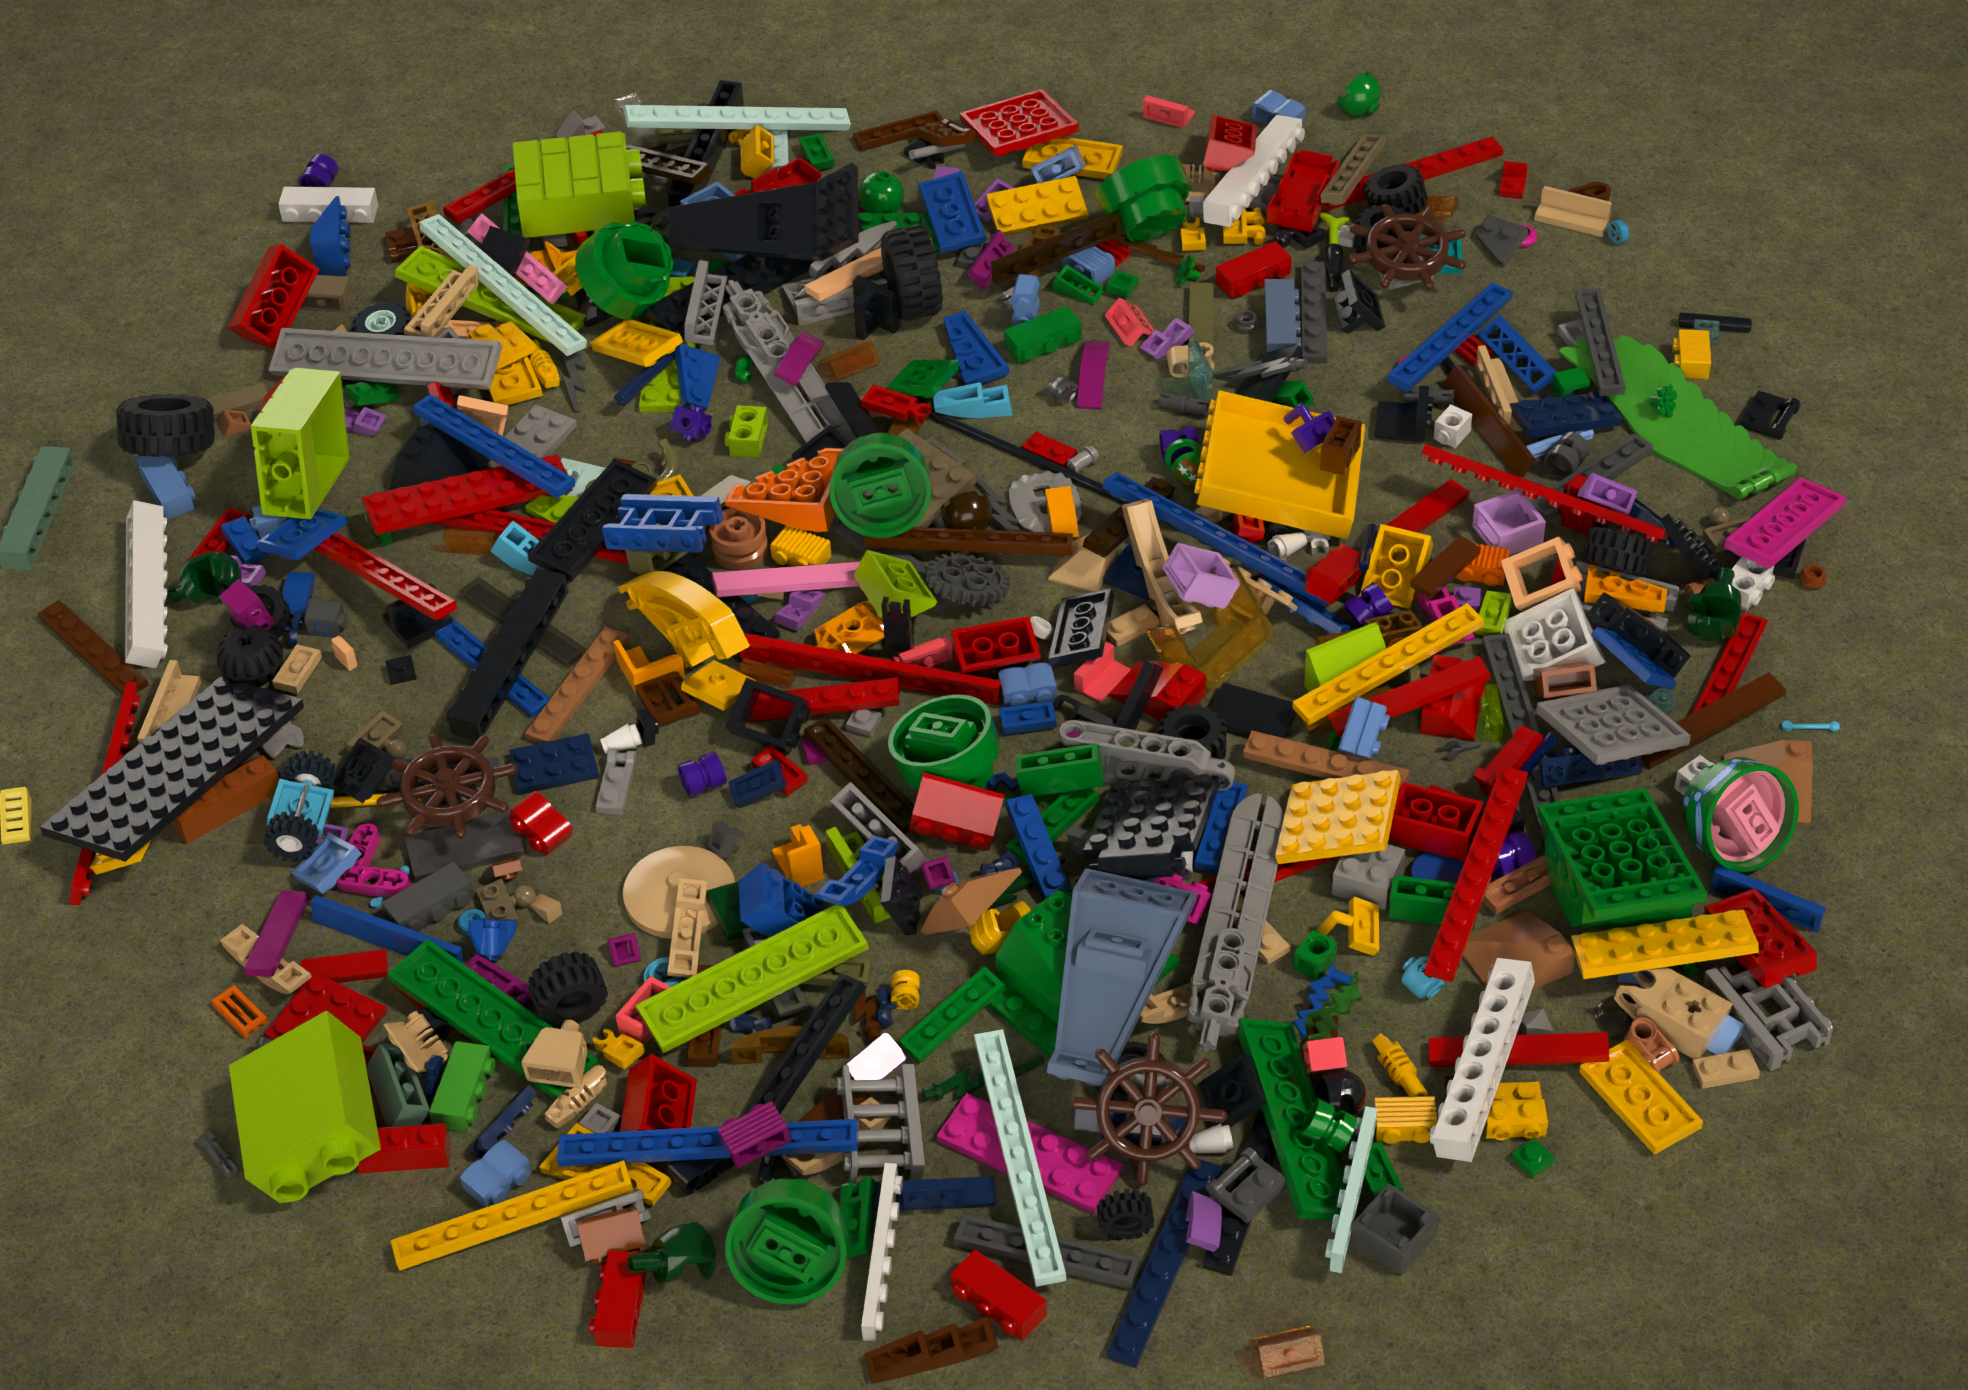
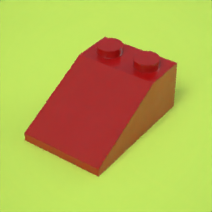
M1138 661L1111 691L1110 697L1124 704L1126 703L1144 661ZM1150 662L1164 667L1146 706L1145 714L1161 720L1166 712H1173L1174 707L1179 706L1181 708L1184 707V704L1195 706L1206 696L1207 674L1181 663Z

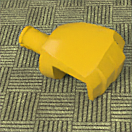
M1018 901L1002 913L997 909H987L969 927L972 945L982 955L996 954L1015 922L1031 911L1030 907L1024 901Z

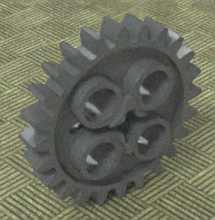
M952 552L950 557L942 554L941 558L934 557V561H929L925 582L929 583L928 588L934 589L935 594L942 593L941 598L950 597L951 602L958 600L961 605L969 602L974 607L975 603H979L981 606H985L986 602L994 605L995 601L1001 602L1002 598H1006L1010 585V576L1006 575V570H1001V565L993 566V561L986 562L983 556L977 559L974 554L968 557L962 552L960 556Z

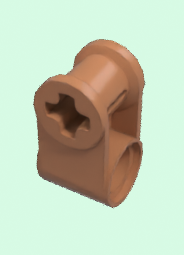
M1638 1018L1632 1022L1624 1041L1628 1040L1659 1074L1668 1065L1674 1066L1679 1062V1054L1674 1045L1664 1037L1650 1019ZM1636 1034L1642 1035L1645 1039L1638 1037Z

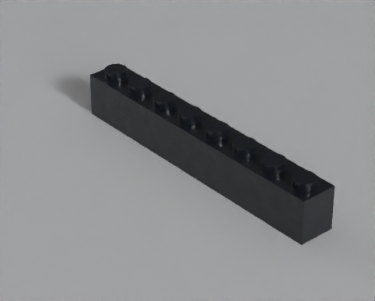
M720 80L708 106L743 107L742 83ZM732 129L696 130L684 158L708 163L712 171L697 185L673 180L667 193L669 207L679 206L681 200L706 188Z
M536 568L531 578L527 579L521 595L516 597L510 613L505 615L501 628L493 635L492 643L483 652L477 668L472 670L465 688L460 690L456 703L448 710L447 722H449L452 735L477 740L480 736L485 735L568 594L565 574Z

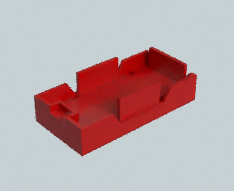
M1301 149V152L1295 151L1280 181L1278 193L1273 195L1267 207L1266 223L1312 233L1319 214L1325 203H1321L1320 194L1339 169L1340 161L1334 160L1332 162L1333 156L1303 149Z
M800 157L782 166L779 172L775 167L752 180L751 192L743 188L735 192L734 195L816 182L821 179V172Z
M1755 888L1704 906V915L1724 913L1730 910L1745 911L1757 939L1759 953L1734 956V958L1745 970L1749 969V972L1765 989L1783 983V978L1796 973L1798 976H1802L1817 970V952Z

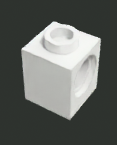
M1450 404L1435 421L1434 439L1441 444L1456 448L1471 431L1472 414Z

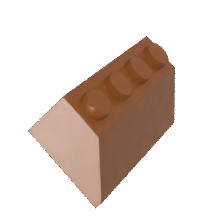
M264 755L248 760L232 769L170 824L182 839L189 844L273 797L279 782L277 770Z

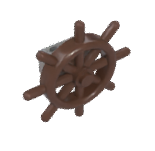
M1384 204L1381 207V211L1385 218L1378 221L1371 229L1357 224L1350 226L1351 233L1367 238L1366 252L1351 255L1349 262L1357 264L1369 261L1381 277V287L1388 288V290L1420 282L1423 283L1427 290H1432L1434 288L1433 275L1439 272L1444 265L1460 270L1466 267L1464 260L1448 255L1449 242L1463 239L1466 236V232L1463 229L1445 233L1440 225L1431 220L1435 212L1432 206H1428L1422 215L1409 213L1394 214L1388 204ZM1391 232H1394V234L1396 235V237H1393V236H1390V235H1387V234H1389V233H1391ZM1421 234H1424V235L1427 236V237H1425V238L1419 239V237H1420ZM1380 242L1389 246L1378 249L1377 243ZM1436 245L1438 252L1426 247Z
M432 733L429 736L430 750L421 753L409 764L394 759L391 769L402 773L400 792L381 796L377 799L379 807H387L403 802L406 811L413 817V820L405 828L407 836H414L425 823L428 824L429 829L453 826L456 836L462 839L467 835L464 822L483 816V811L487 807L502 813L508 811L509 805L507 802L494 798L496 789L495 779L515 774L518 771V767L516 764L511 763L492 768L489 761L481 754L489 743V738L485 735L480 736L473 746L468 748L458 745L442 746L439 735ZM447 764L457 765L454 769H449ZM437 767L438 772L436 774L428 772ZM469 767L477 771L475 773L463 775ZM418 780L428 783V785L414 788ZM482 782L479 790L477 791L476 784Z
M1152 1032L1148 1036L1147 1057L1134 1058L1119 1066L1104 1049H1097L1095 1057L1109 1073L1102 1083L1098 1098L1072 1097L1069 1101L1073 1109L1096 1111L1098 1125L1104 1136L1102 1140L1087 1151V1158L1095 1161L1113 1147L1124 1156L1138 1160L1136 1182L1139 1186H1145L1148 1183L1150 1161L1163 1160L1176 1153L1183 1158L1191 1169H1200V1159L1187 1146L1196 1132L1199 1120L1224 1122L1227 1119V1113L1224 1110L1200 1108L1199 1096L1193 1080L1210 1067L1209 1059L1201 1058L1186 1071L1182 1070L1176 1064L1159 1058L1160 1035L1156 1032ZM1118 1085L1128 1095L1127 1101L1110 1100ZM1182 1090L1186 1098L1187 1107L1164 1105ZM1109 1112L1126 1113V1120L1115 1128ZM1169 1117L1186 1119L1178 1133L1168 1124ZM1128 1133H1139V1144L1129 1141L1125 1136ZM1152 1134H1162L1167 1141L1151 1145Z

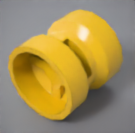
M911 970L895 972L891 977V987L893 989L891 992V1003L897 1002L898 1007L896 1009L916 1008L919 1005V975Z

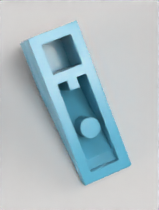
M512 521L498 537L490 552L510 567L529 575H533L536 568L546 570L528 561V554L540 541L516 522Z

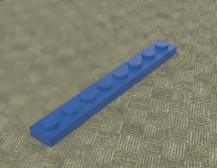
M1492 282L1388 374L1387 382L1409 392L1512 299L1513 292Z
M430 394L413 405V414L558 499L575 487V479L435 396Z

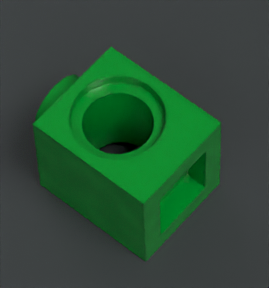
M1312 930L1294 952V969L1315 981L1321 979L1330 965L1336 960L1338 942L1327 935H1322Z

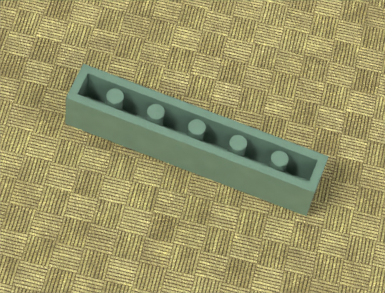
M41 446L38 455L34 457L33 467L26 476L23 490L19 492L18 502L15 508L11 510L8 525L3 529V536L0 541V565L2 569L32 570L75 467L70 448Z

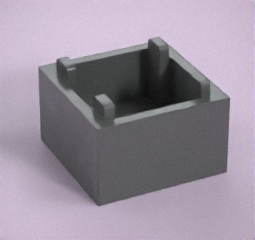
M1388 1183L1352 1223L1351 1244L1402 1276L1437 1236L1439 1215Z

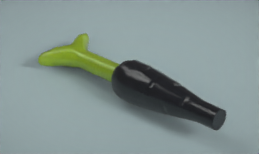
M1320 213V218L1329 228V245L1325 248L1324 253L1329 279V291L1338 292L1343 263V248L1339 245L1338 229L1347 224L1349 218H1335L1330 214Z

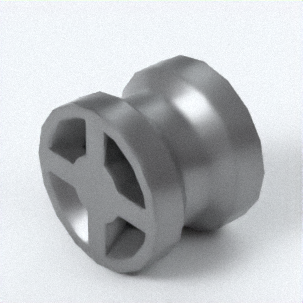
M1060 373L1050 380L1047 392L1052 397H1057V400L1065 405L1076 397L1078 385L1073 381H1068V378Z

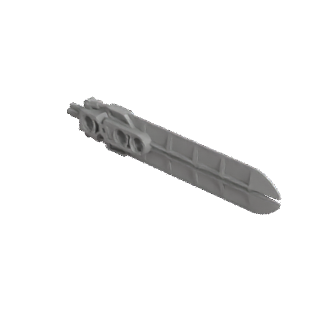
M728 281L729 285H726L725 289L730 296V302L723 306L724 315L728 323L732 325L736 339L745 353L750 356L804 441L807 443L829 425L833 426L849 443L855 440V435L825 389L824 382L811 363L798 383L799 388L809 401L808 403L797 386L795 387L774 376L775 371L795 339L780 313L771 308V303L763 296L761 291L753 292L752 289L743 291L737 281ZM763 310H768L771 314L763 313ZM812 408L815 410V412L817 413V415H818L819 418L821 419V421H822V423L824 424L825 428L822 426V424L820 423V421L818 420V418L816 417V415H815L814 412L812 411Z
M1258 793L1242 800L1236 806L1231 816L1190 987L1191 997L1188 999L1187 1020L1196 1023L1195 1029L1202 1031L1199 1046L1204 1047L1203 1051L1209 1052V1049L1215 1050L1218 1037H1224L1225 1032L1236 1033L1239 1026L1238 1020L1244 1017L1243 1010L1247 1005L1278 867L1275 853L1284 820V813L1276 800L1267 796L1262 821H1257L1262 794ZM1254 829H1259L1255 852L1250 851ZM1252 859L1248 882H1244L1243 877L1247 860ZM1243 889L1246 891L1241 913H1237L1236 908L1240 890ZM1234 920L1239 921L1237 929L1232 928ZM1203 991L1204 998L1200 1007V999L1197 998V992ZM1235 1000L1239 1003L1238 1009H1234L1231 1015L1233 1002Z

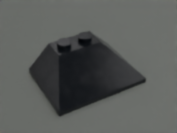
M418 426L396 458L390 490L464 475L474 471L485 470L491 459L440 429Z

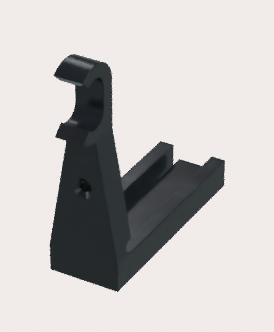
M883 597L881 607L886 655L899 657L900 653L914 649L915 619L917 615L911 617L910 600L904 599L902 614L900 602L890 601L889 604V597Z
M1146 660L1144 661L1118 720L1067 695H1059L1054 699V710L1062 709V703L1066 701L1074 707L1073 712L1070 714L1072 719L1076 720L1082 715L1097 724L1136 730L1164 667Z

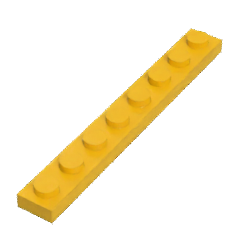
M1466 603L1293 701V709L1309 726L1327 714L1353 701L1355 697L1362 696L1480 629L1484 625V619Z
M623 1160L392 1239L390 1241L399 1271L634 1191L625 1161Z

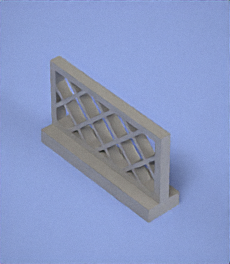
M879 273L866 278L889 289L887 280L881 278ZM814 278L782 285L783 293L796 314L799 326L854 312L853 285L822 301H818L805 293L804 285L814 281ZM794 290H801L799 293L792 292Z

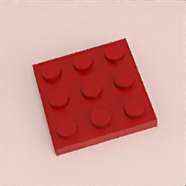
M314 972L311 975L312 978L306 981L264 1033L265 1037L275 1040L319 1014L328 1011L359 1035L363 1044L386 1015L387 1006Z

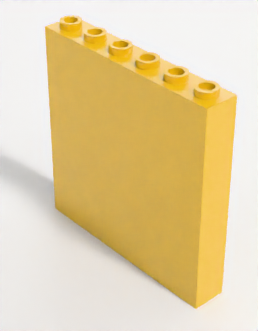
M1218 390L1216 400L1211 399L1208 414L1211 415H1208L1205 426L1206 431L1202 443L1205 446L1202 447L1200 461L1202 462H1200L1197 477L1199 478H1197L1194 493L1198 494L1197 505L1348 540L1354 522L1365 424H1362L1361 446L1345 476L1320 470L1321 445L1304 454L1292 436L1291 432L1294 429L1305 424L1301 416L1291 424L1285 423L1284 416L1294 409L1293 407ZM1310 412L1313 418L1321 415L1318 413Z

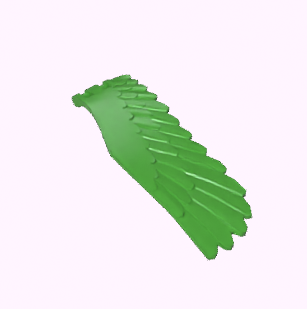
M1620 335L1619 339L1613 338L1626 388L1625 395L1606 397L1621 414L1623 420L1633 433L1638 434L1653 445L1652 453L1696 475L1738 500L1746 498L1748 493L1755 494L1765 490L1768 484L1775 485L1796 473L1798 466L1795 463L1788 464L1785 458H1777L1770 449L1764 450L1759 440H1751L1744 427L1741 425L1735 426L1727 413L1718 412L1712 400L1703 398L1698 385L1693 382H1687L1683 370L1675 363L1669 364L1663 354L1651 344L1643 346L1633 338ZM1577 339L1575 347H1562L1559 350V354L1575 367H1582L1588 378L1597 386L1586 340ZM1667 384H1672V391L1675 390L1677 393V398L1673 400L1676 403V408L1672 410V417L1659 415L1657 413L1658 406H1652L1649 402L1651 396H1658L1657 389Z

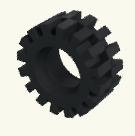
M1124 1189V1193H1119V1190L1113 1191V1196L1107 1194L1104 1196L1105 1200H1099V1205H1097L1099 1228L1102 1235H1107L1108 1239L1112 1240L1116 1237L1117 1241L1123 1238H1127V1240L1132 1239V1236L1140 1238L1142 1237V1232L1148 1234L1150 1232L1149 1228L1153 1229L1155 1222L1150 1197H1147L1145 1192L1140 1194L1139 1190L1134 1189L1130 1193L1129 1189Z

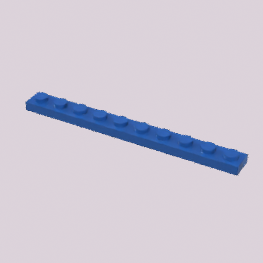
M1118 472L1105 479L1102 488L1109 491L1112 496L1122 498L1130 503L1143 499L1152 500L1157 520L1167 522L1176 527L1179 532L1189 534L1197 538L1200 543L1214 547L1222 555L1242 562L1243 566L1255 569L1264 574L1267 579L1283 584L1289 591L1309 598L1313 604L1324 607L1329 604L1304 591L1308 582L1305 580L1306 572Z
M845 1119L786 1123L791 1141L763 1156L858 1151V1120ZM722 1126L560 1135L557 1162L559 1167L614 1164L623 1160L625 1163L731 1157L723 1146L717 1130Z

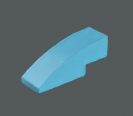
M980 382L939 390L933 397L935 412L949 416L987 418L1013 415L1007 385L983 389Z

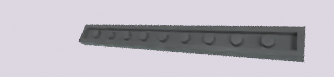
M1509 633L1483 636L1482 645L1510 738L1512 739L1514 732L1520 726H1526L1540 733ZM1543 744L1540 751L1524 771L1528 772L1525 789L1542 845H1545L1546 830L1537 815V806L1559 802L1560 797L1556 786L1545 787L1541 784L1540 760L1547 758Z

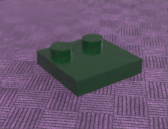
M739 881L706 890L705 898L726 940L731 941L744 937L743 929L749 928V926L740 921Z

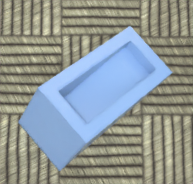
M1727 1015L1706 1051L1713 1055L1728 1053L1741 1037L1744 1023Z

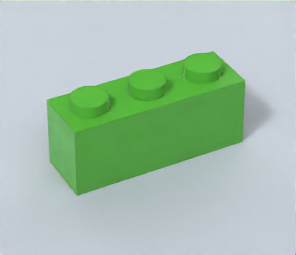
M455 1042L429 1111L432 1124L445 1123L448 1131L468 1133L471 1123H475L477 1120L479 1100L484 1099L486 1096L488 1075L492 1076L495 1071L496 1061L492 1058L490 1046Z

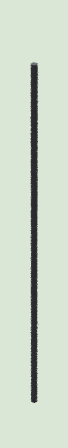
M934 409L931 410L929 418L1054 474L1061 472L1066 478H1070L1072 482L1124 504L1126 500L1116 498L1109 491L1103 489L1102 483L948 415L937 413ZM1346 592L1338 600L1346 602L1355 595Z

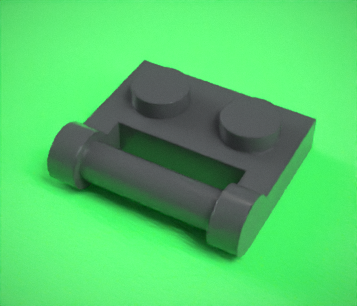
M1248 1147L1240 1154V1159L1217 1180L1212 1179L1206 1185V1190L1219 1203L1248 1223L1287 1184L1285 1176L1260 1159L1258 1154ZM1248 1167L1254 1171L1231 1193L1225 1190Z

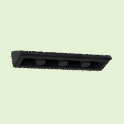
M833 382L825 384V389L856 439L873 433H881L867 409L862 407L861 399L850 383Z

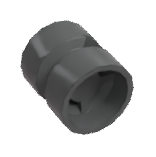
M1575 432L1564 433L1544 457L1546 469L1554 476L1562 479L1575 472L1589 455V444L1585 438Z

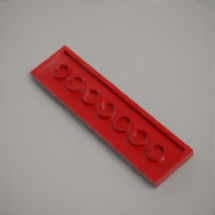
M558 454L540 458L564 472L565 468ZM497 466L441 480L423 482L409 487L363 496L362 504L377 535L535 500L541 495H552L503 466Z

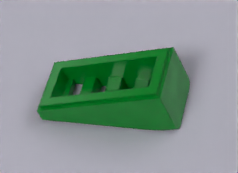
M1067 264L1054 278L1051 287L1056 292L1094 305L1106 291V288ZM1092 290L1096 292L1093 297L1089 295Z

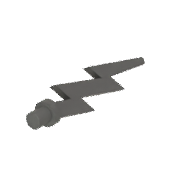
M579 351L570 356L561 353L562 361L569 376L568 378L562 375V380L574 413H578L579 406L575 389L585 393V388L577 368L583 371L586 368Z
M1288 357L1262 364L1261 360L1213 372L1212 376L1213 378H1221L1234 375V379L1238 380L1261 374L1262 378L1290 370L1291 372H1299L1300 369L1308 367V361L1306 358L1299 359L1298 357H1293L1289 360Z
M976 475L978 481L975 484L990 499L992 512L994 513L991 520L1003 531H1021L1019 529V521L1002 507L1006 506L1007 503Z

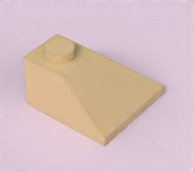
M1086 535L1073 542L1071 555L1060 557L1049 575L1048 581L1088 593L1098 591L1103 583V576L1116 560V548L1107 557L1103 558L1082 547L1084 539L1088 536Z

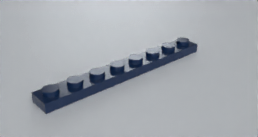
M1200 1159V1169L1193 1170L1189 1167L1107 1351L1108 1359L1137 1368L1191 1245L1186 1242L1189 1221H1186L1190 1193L1193 1191L1211 1198L1212 1196L1206 1190V1185L1212 1179L1217 1180L1221 1176L1222 1166Z

